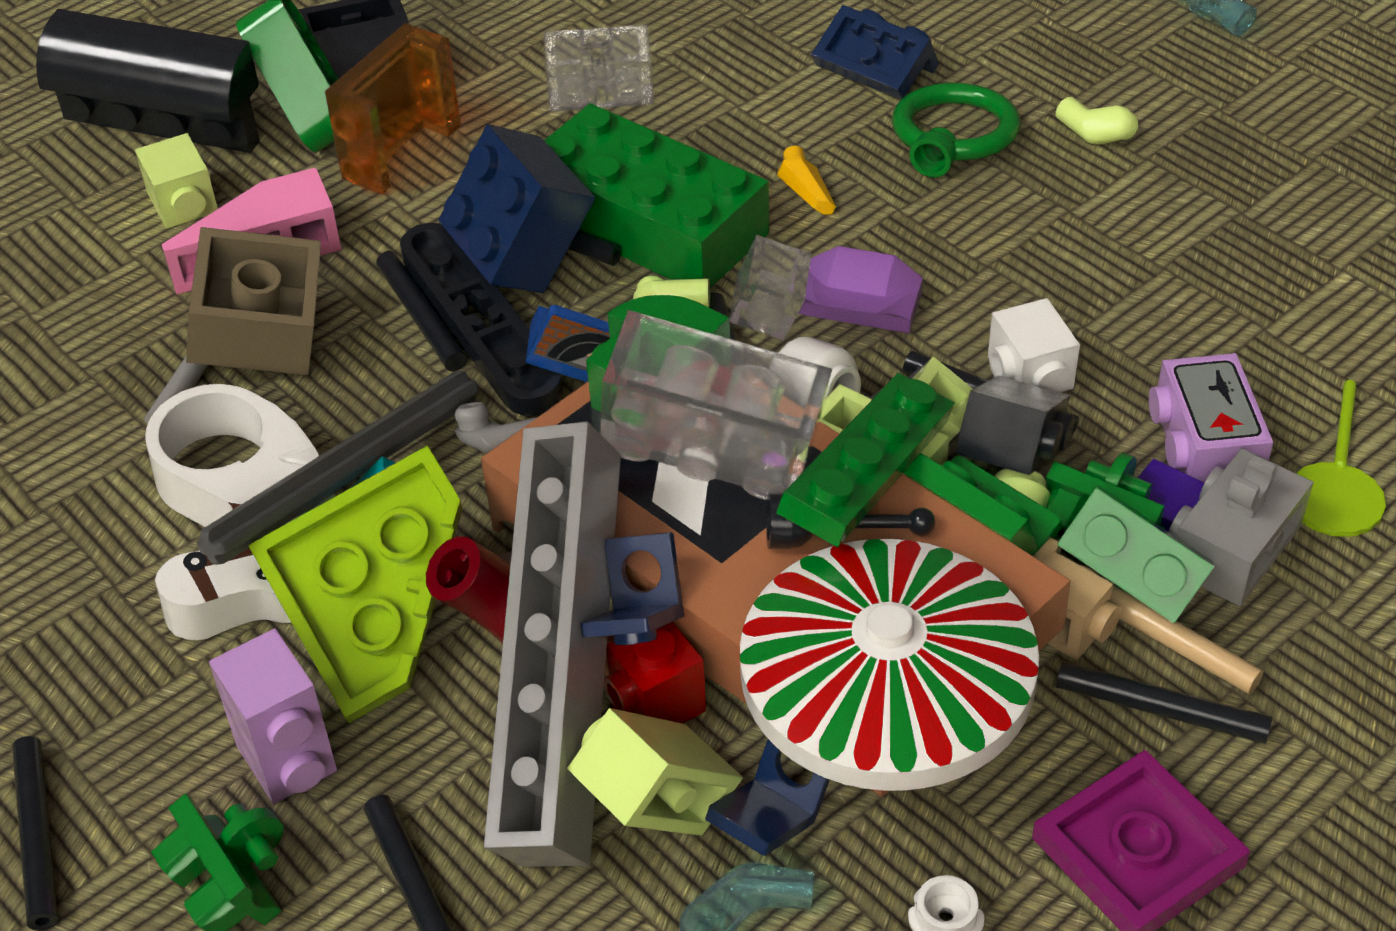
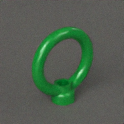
M939 83L919 88L903 97L894 108L892 115L893 130L902 143L910 148L909 157L913 167L922 175L933 178L946 174L954 161L985 158L1004 150L1016 139L1021 126L1019 112L1008 98L989 88L968 83ZM965 104L990 112L998 119L999 125L995 130L983 136L956 139L951 131L943 127H935L925 132L915 125L913 118L918 112L931 106Z

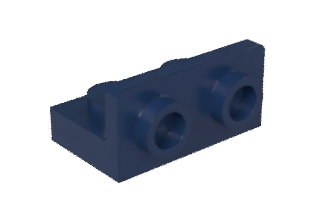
M845 5L841 6L811 53L817 66L900 100L905 97L922 69L934 73L939 65L932 41L922 30L913 26L901 28L887 22L881 15L872 10L863 9L858 11Z

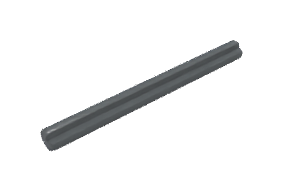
M455 371L204 527L200 533L201 538L197 541L200 553L205 554L209 561L215 565H221L248 549L249 544L285 525L367 472L382 456L385 458L390 457L455 415L456 409L460 405L473 402V395L478 393L476 381L469 380L466 372Z

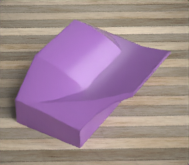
M837 246L809 259L795 300V314L910 333L922 295L923 278L895 255Z

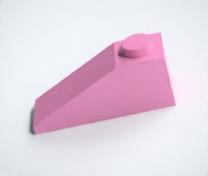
M316 167L261 181L162 244L176 295L192 290L200 227L321 241L320 256L342 250L333 206Z

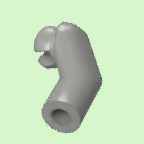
M471 402L460 405L456 409L455 419L458 427L455 428V433L462 443L487 454L538 417L500 425L488 419V410L483 403Z

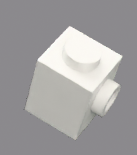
M1048 298L992 313L987 357L989 358L994 377L999 375L1056 392L1074 389L1080 344Z

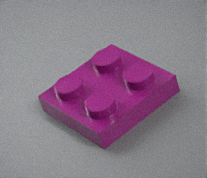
M1143 750L1036 820L1032 839L1120 931L1157 930L1243 870L1247 865L1251 852L1146 750Z

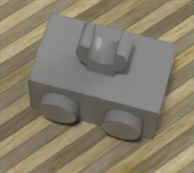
M1243 448L1239 450L1225 469L1216 466L1202 487L1198 503L1194 508L1187 505L1183 506L1169 529L1171 534L1213 561L1215 567L1201 587L1241 607L1301 527L1314 482Z

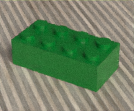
M589 103L544 140L596 197L579 230L620 244L622 246L621 257L670 280L709 279L710 288H712L769 234L768 180Z

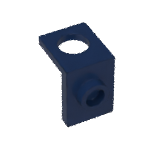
M666 532L606 539L604 543L613 610L581 622L582 637L613 635L614 644L616 645L637 644L657 639V628L684 617L674 534ZM643 550L651 553L660 564V581L651 591H642L635 588L626 576V562L635 551Z
M767 739L754 779L711 804L705 817L706 821L763 856H766L815 823L830 779L814 772L808 784H798L790 780L781 766L782 752L769 739Z

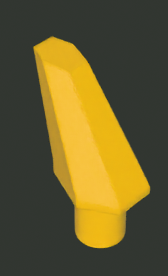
M800 146L786 148L783 152L784 160L777 172V176L812 208L823 215H832L836 205L818 168L806 160L804 150Z

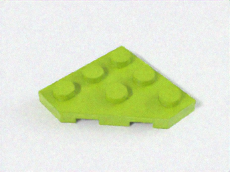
M428 445L248 545L348 723L355 721L410 689L436 602V598L430 595L426 586L427 567L436 549L445 541L455 537L463 510L461 500Z

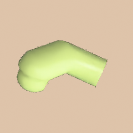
M1067 97L1060 102L1056 109L1055 115L1057 119L1093 145L1128 140L1136 134L1138 129L1136 115L1123 106L1114 105L1088 109L1074 97Z
M646 276L639 281L637 290L633 295V299L650 295L680 296L710 308L709 279L663 280L658 276Z

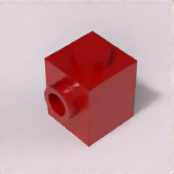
M673 622L657 628V639L649 642L628 645H616L614 641L608 643L606 651L609 675L604 677V688L615 709L681 724L706 712L704 660Z

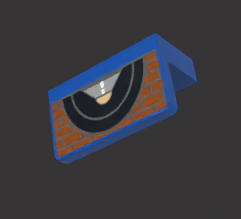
M551 305L549 309L538 306L530 325L525 363L588 382L586 359L591 356L598 345L610 339L608 322L558 305Z

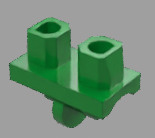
M1122 452L1115 459L1111 467L1091 460L1085 473L1054 461L1046 476L1047 489L1051 494L1046 508L1058 515L1061 520L1062 528L1055 538H1062L1098 485L1161 526L1164 505L1148 499L1152 490V483L1133 476L1137 462L1135 456Z
M186 793L168 807L179 826L151 853L167 876L182 887H186L206 869L212 876L184 900L183 905L199 928L204 931H227L247 915L265 926L282 912L280 906L251 864L255 863L259 870L265 871L273 867L278 861V856L273 849L279 844L283 836L284 826L273 810L262 807L247 811L243 804H234L224 814L225 819L229 823L226 826L224 821L216 814L204 816L193 798Z

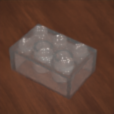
M628 310L602 380L601 435L621 454L622 458L636 462L648 459L676 467L679 472L689 478L700 481H710L715 478L742 486L750 495L767 500L768 493H784L806 469L817 434L832 368Z

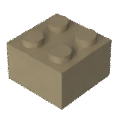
M200 227L188 313L186 363L308 375L314 330L321 241Z

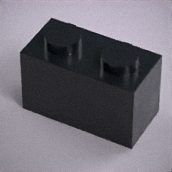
M999 375L970 391L955 454L1031 475L1047 461H1053L1058 450L1063 452L1066 450L1075 422V415L1066 413L1071 395Z

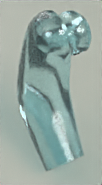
M754 862L741 864L727 872L685 907L680 917L679 929L680 931H735L749 916L764 909L793 908L811 910L814 872Z

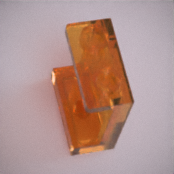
M407 23L403 24L325 90L342 179L379 194H384L391 187L386 161L422 128L449 137L461 126L449 38Z

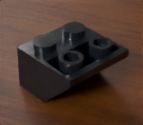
M342 0L298 9L358 113L387 106H402L410 101L427 98L408 18L401 0Z

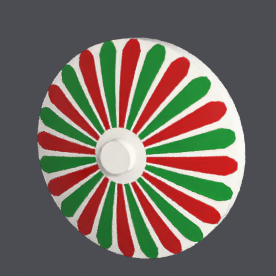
M868 539L840 544L839 547L832 546L819 550L795 562L778 574L757 597L747 615L740 641V674L743 694L755 722L764 735L782 753L807 770L824 778L864 789L896 791L927 788L956 780L981 768L1007 748L1018 735L1032 708L1037 686L1039 667L1037 638L1026 610L1013 592L993 573L969 558L942 547L912 540Z

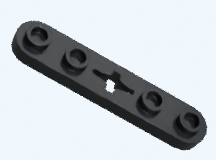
M424 223L407 230L400 241L405 268L504 405L514 413L524 416H537L559 403L563 392L561 374L525 363L530 329L497 286L489 284L440 223ZM470 305L482 317L489 316V327L485 328V323L476 314H469L468 307Z

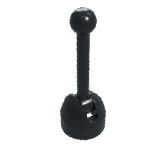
M768 493L766 538L768 549L801 547L813 536L811 532L776 513L783 493ZM917 508L909 515L867 514L855 528L910 529L916 535L922 536L929 534L934 529L936 521L934 514L930 510Z

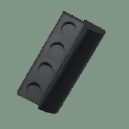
M57 9L46 23L37 50V80L40 89L56 93L64 119L164 138H173L188 133L193 143L251 153L260 141L250 97L258 88L259 82L249 41Z

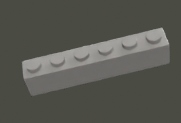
M589 422L523 429L484 838L485 849L521 867L588 866L591 859L595 796L567 767L581 749L585 732L596 720L601 718L607 636L582 637L580 623L609 611L611 589L604 542L606 539L615 538L621 454Z

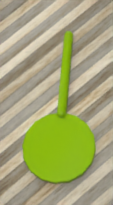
M1351 379L1346 380L1343 386L1334 462H1319L1307 465L1296 472V474L1314 482L1302 523L1312 530L1329 536L1353 537L1368 533L1380 523L1386 508L1384 492L1377 482L1362 470L1347 465L1356 393V382Z

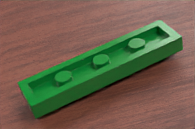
M897 373L784 491L776 513L830 544L839 547L918 454L948 421L955 402L936 393L927 383L917 379H909Z

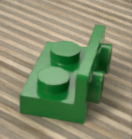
M919 453L903 472L905 476L1032 556L1036 554L1045 542L1050 538H1054L1062 528L1058 515L962 456H956L952 461H945L941 466L924 454Z

